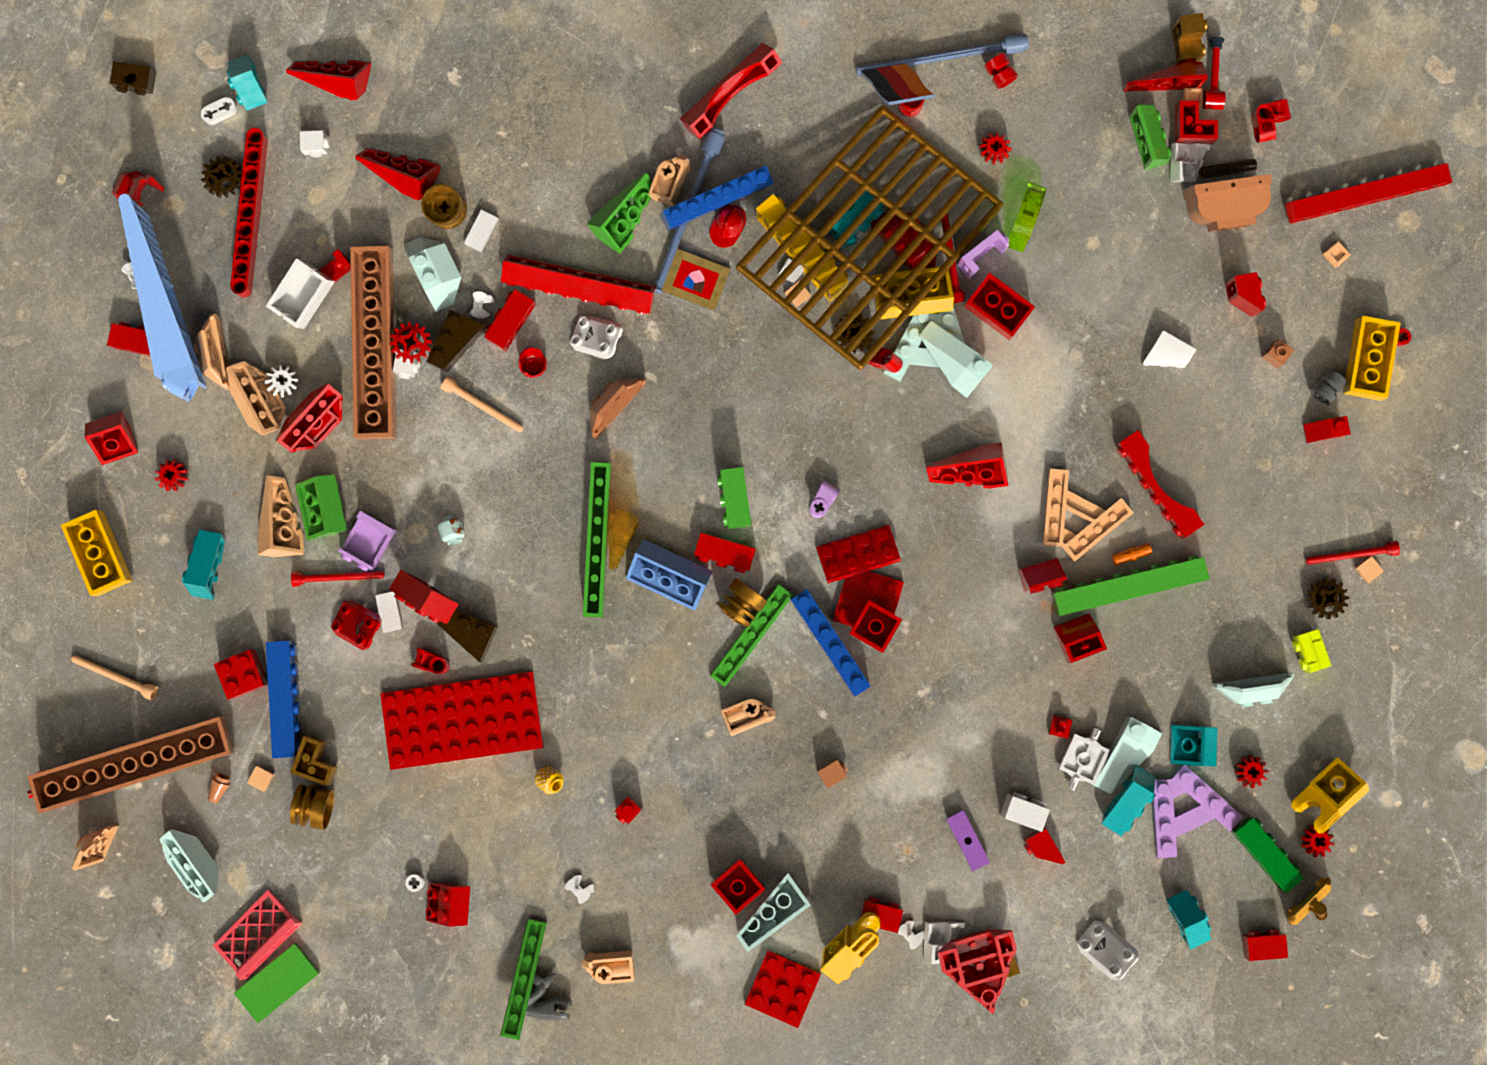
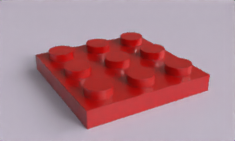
M865 572L845 578L832 621L852 627L867 600L895 615L904 582L872 572Z
M767 950L744 1005L798 1028L821 973Z

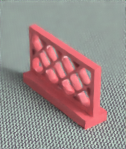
M267 890L213 947L235 970V975L240 980L248 979L302 922L289 912L271 890ZM267 897L273 901L272 910H263L264 900ZM253 912H259V924H250V915ZM263 912H272V924H263ZM276 912H283L286 915L287 919L282 924H276ZM239 926H245V937H236V929ZM250 926H258V937H249ZM263 926H272L271 935L268 938L262 937ZM225 940H232L231 951H225L220 945ZM236 940H245L244 951H235ZM249 940H258V948L254 952L248 951ZM235 954H244V962L240 967L235 963Z

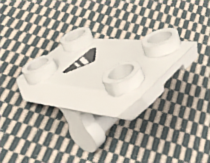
M590 315L581 316L571 337L570 345L576 351L593 355L601 360L608 359L614 355L615 346L619 337H621L623 328L617 322Z
M1095 920L1076 942L1080 953L1112 980H1121L1132 965L1138 961L1137 949L1102 921Z

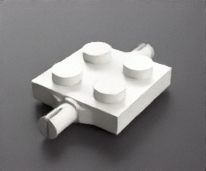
M1093 728L1090 738H1083L1073 734L1058 769L1072 777L1067 788L1075 791L1079 781H1086L1095 785L1110 752L1109 749L1096 742L1100 735V730Z

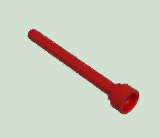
M948 214L941 219L943 233L950 228ZM951 237L945 245L954 251ZM955 262L949 271L954 296L953 303H960L966 301L965 292H962V289H960Z
M1397 540L1388 541L1387 544L1380 547L1307 557L1305 562L1307 564H1316L1378 554L1398 556L1400 555V546Z
M296 571L291 572L292 587H301L306 582L382 579L385 573L383 571L304 575V573Z

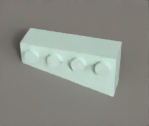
M787 873L736 936L746 951L749 952L812 904L792 876Z

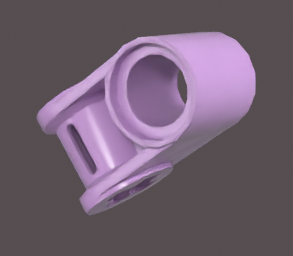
M824 480L810 505V514L815 518L823 517L834 502L840 489ZM820 504L822 505L821 509L823 510V512L819 511L817 513L815 512L816 508L814 507V505L818 506Z

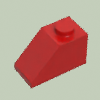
M1347 416L1303 425L1306 444L1351 435Z
M1043 828L1042 832L1037 830L1024 838L1026 844L1023 846L1029 855L1033 854L1036 858L1062 865L1066 863L1046 828Z

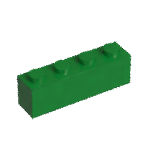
M1247 817L1231 830L1232 834L1279 890L1287 894L1304 879L1300 874L1302 872L1295 863L1291 864L1287 859L1289 858L1287 852L1275 845L1276 839L1270 833H1265L1262 829L1264 825L1257 818Z

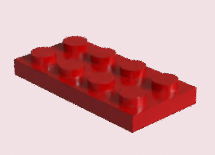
M889 525L816 547L827 584L901 562Z

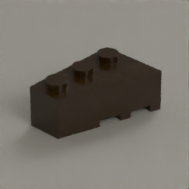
M449 310L426 362L430 366L447 373L468 348L484 333L487 327L484 324Z
M458 609L454 611L447 624L441 621L437 624L478 662L484 661L498 629L497 626Z

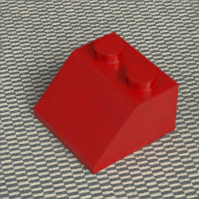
M122 411L85 423L84 437L101 465L138 453L131 427Z

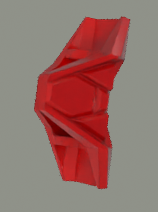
M139 171L123 172L120 174L112 194L117 199H119L120 195L127 194L139 206H143L144 203L140 202L141 191L146 185L162 192L164 191V186L160 185L149 174L143 175Z

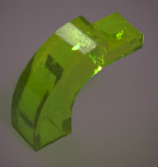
M1028 182L1016 220L1008 237V248L1024 252L1037 221L1047 188Z

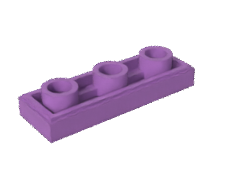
M964 810L946 818L971 870L975 871L989 864L990 861ZM966 837L971 838V841L968 844L964 842Z

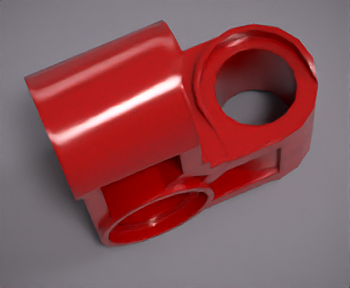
M1288 99L1261 104L1252 112L1251 119L1257 143L1277 140L1275 123L1291 119ZM1259 111H1263L1266 118H1262L1259 115Z

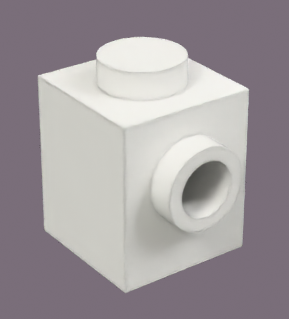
M323 130L300 131V150L304 155L321 157L322 154H327V148H330V139Z
M395 356L393 372L398 375L397 377L401 379L415 377V374L420 369V363L417 359L414 360L413 364L410 363V360L403 363L402 357L397 360Z

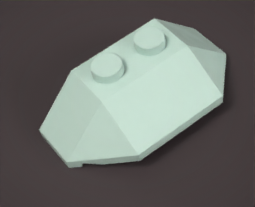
M422 236L404 244L408 258L435 311L439 312L453 305L462 277L446 244Z
M1287 672L1212 683L1213 688L1235 704H1241V707L1253 706V702L1260 701L1261 704L1272 703V699L1280 697L1294 678V673Z
M174 829L169 830L159 840L162 844L166 861L187 891L200 898L202 902H206L217 893L219 868L196 836Z

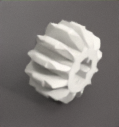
M282 365L278 366V371L271 367L272 373H266L269 379H266L264 383L271 384L268 386L267 391L274 389L273 396L280 392L281 398H284V392L290 396L292 394L290 389L296 390L297 386L292 383H297L298 379L291 378L296 372L288 373L289 366L285 368V371L282 370ZM279 377H282L286 382H284V385H280V382H276V380L278 381Z

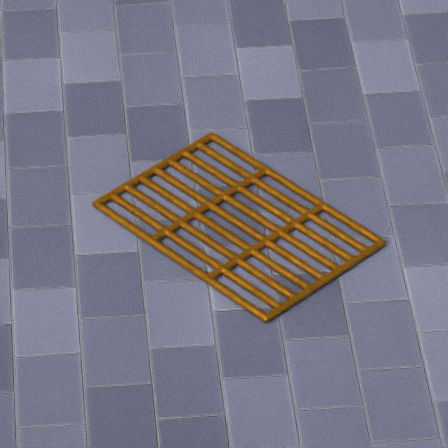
M880 106L739 261L736 269L858 370H862L1000 211L1004 203L885 106ZM884 115L891 123L857 161L849 167L842 159L878 119ZM897 127L906 133L904 137L866 179L856 173ZM911 139L920 144L921 146L881 191H878L871 185ZM927 150L935 157L934 160L894 204L886 195ZM942 162L950 170L916 209L908 215L901 207ZM836 166L845 174L803 220L799 218L794 212ZM957 174L965 182L929 223L923 227L915 221ZM850 179L858 183L860 186L818 232L809 226ZM970 186L978 191L977 197L940 239L930 233ZM865 190L874 196V199L833 244L824 238ZM985 198L988 199L994 206L958 248L952 251L945 244ZM881 202L889 210L847 257L839 248ZM896 214L904 222L862 269L854 260ZM790 219L797 227L756 273H752L745 266L783 224ZM912 227L919 234L878 281L869 275L870 271L906 230ZM803 231L812 237L809 243L770 286L761 280L763 275ZM924 239L928 240L934 246L896 290L891 293L884 287L886 282ZM818 243L827 250L825 254L785 298L780 296L776 290ZM939 251L949 257L908 305L899 299L902 293ZM834 255L842 262L841 265L799 311L790 303ZM850 268L857 276L820 318L813 323L806 317L808 312L846 269ZM864 280L872 288L829 336L821 327ZM879 292L887 300L844 348L836 341L837 338ZM894 304L902 312L861 360H858L851 352Z

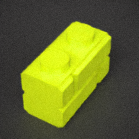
M1312 629L1292 636L1294 640L1292 641V647L1300 656L1298 663L1301 670H1305V673H1312L1332 666L1319 629Z

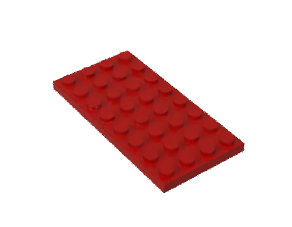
M534 672L380 693L390 770L544 748Z

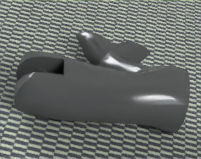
M535 973L533 981L535 987L531 990L525 1016L544 1020H569L570 1014L556 1011L557 1004L572 1006L570 998L554 996L537 1002L551 985L557 975L556 973H549L544 977Z

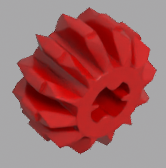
M997 131L994 137L991 133H988L987 138H982L981 142L983 144L979 145V149L983 150L980 153L981 157L987 156L985 162L991 159L992 165H995L996 160L1001 164L1003 163V158L1008 159V152H1011L1012 148L1008 146L1010 140L1004 141L1005 134L999 137V132ZM993 145L997 146V148H996V149H998L997 151H994V150H993V149H994V148H992Z
M166 459L165 465L162 463L158 464L161 470H155V473L159 474L155 481H160V488L165 487L166 491L171 489L178 491V486L185 487L182 481H188L189 479L184 476L188 473L187 469H183L184 463L178 464L176 459H173L172 462ZM170 472H174L173 479L169 478V474L172 475Z
M1248 755L1247 759L1241 757L1242 764L1236 763L1239 770L1234 771L1235 774H1240L1236 780L1239 782L1243 781L1242 786L1244 787L1249 785L1250 788H1255V784L1262 786L1261 779L1267 780V777L1263 776V774L1269 772L1268 769H1263L1266 766V762H1260L1261 758L1258 756L1253 758L1252 755ZM1254 769V774H1248V770Z
M1314 825L1309 826L1310 831L1307 829L1303 830L1306 836H1300V839L1305 841L1301 844V847L1306 848V854L1312 853V856L1317 858L1318 855L1325 857V851L1332 852L1329 845L1334 846L1335 843L1330 841L1334 835L1328 834L1329 828L1323 833H1318L1314 829ZM1316 837H1317V838H1320V839H1318V840L1320 841L1319 844H1315V843H1317V842L1315 841V838H1316Z

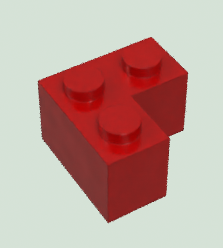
M1180 100L1175 106V143L1213 145L1218 139V120H1199V101Z

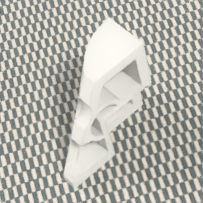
M1172 143L1170 182H1195L1198 170L1204 163L1202 160L1204 154L1210 150V145Z
M1163 330L1142 364L1145 366L1157 365L1160 367L1173 366L1175 368H1185L1197 349Z
M962 921L925 922L924 961L930 964H939L937 951L950 940L956 939L960 928L964 929L965 923Z

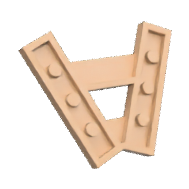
M1050 468L1042 545L1062 547L1075 562L1134 512L1122 498L1107 510L1100 508L1068 491L1069 470ZM1066 510L1087 520L1090 524L1078 534L1065 529Z

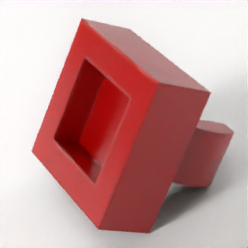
M1052 715L1048 734L1068 739L1072 720Z

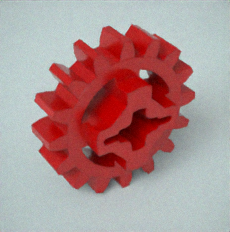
M408 322L407 327L402 323V329L395 328L396 335H390L394 341L389 342V344L395 347L391 351L392 353H398L396 359L398 360L402 357L403 363L410 360V363L413 364L415 359L420 363V357L427 358L425 352H431V348L428 345L432 344V340H427L430 337V333L424 334L426 328L422 327L419 329V323L412 326L411 322ZM410 331L409 334L405 336L402 335L403 333ZM418 333L423 337L424 343L418 341ZM413 339L415 345H411L408 349L406 342H410ZM398 343L404 346L403 353L399 350ZM417 350L420 351L419 353H417V354H415V355H411L413 352H415V351H417Z

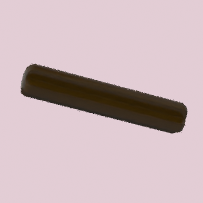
M1248 159L1204 166L1200 172L1202 178L1252 171L1257 169L1256 159Z

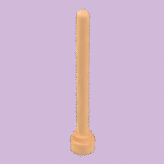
M447 376L443 381L440 389L447 393H456L518 432L523 430L521 424L457 386L455 379Z
M77 655L71 657V661L140 691L143 697L148 700H153L158 692V686L151 683L143 685Z

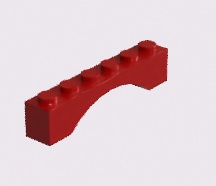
M761 43L679 119L691 134L700 139L714 126L721 110L738 92L751 83L769 76L782 64L781 59L773 48Z
M1139 430L1116 444L1118 454L1128 461V468L1133 474H1137L1140 479V485L1144 490L1147 489L1149 491L1151 501L1160 507L1162 517L1166 521H1170L1173 526L1172 531L1177 537H1181V539L1186 538L1205 525L1193 508L1174 501L1158 485L1150 467L1149 444Z

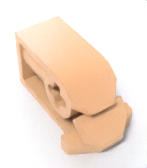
M680 155L666 160L658 166L648 193L652 200L672 206L676 205L687 172L689 173L690 160L685 155Z
M748 699L721 710L731 736L765 722H770L776 717L775 709L767 707L764 703L754 699ZM750 706H753V708H756V709L754 710V712H755L754 714H751L750 712H747V711H749V707H750Z
M632 950L595 954L590 952L583 957L582 967L601 984L634 981L635 971Z

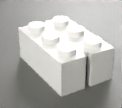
M296 258L266 307L277 315L283 316V319L294 327L305 329L335 281L318 271L317 268L307 261Z

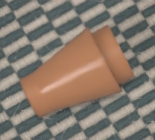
M216 773L212 777L207 799L210 802L219 803L220 798L231 784L229 782L231 778L225 774Z

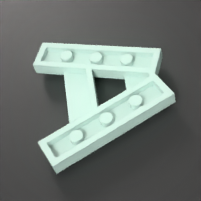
M955 310L938 314L914 315L894 352L903 360L902 368L896 373L885 370L884 374L900 382L909 365L939 367L927 348H918L922 341L919 335L930 321H933L965 344Z

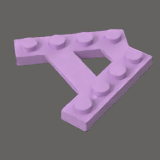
M1182 765L1170 779H1155L1154 793L1156 795L1153 799V816L1157 858L1177 857L1176 837L1216 819L1227 830L1231 831L1243 817L1186 765ZM1187 793L1199 804L1174 816L1173 798Z

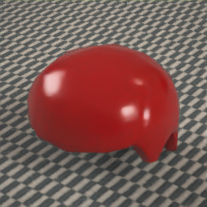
M529 347L521 352L518 359V367L523 375L529 378H537L545 372L547 359L539 348Z

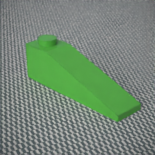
M646 172L641 174L600 208L587 223L599 240L619 254L634 236L632 232L636 224L640 223L642 210L644 207H647L651 198L648 193L653 181Z

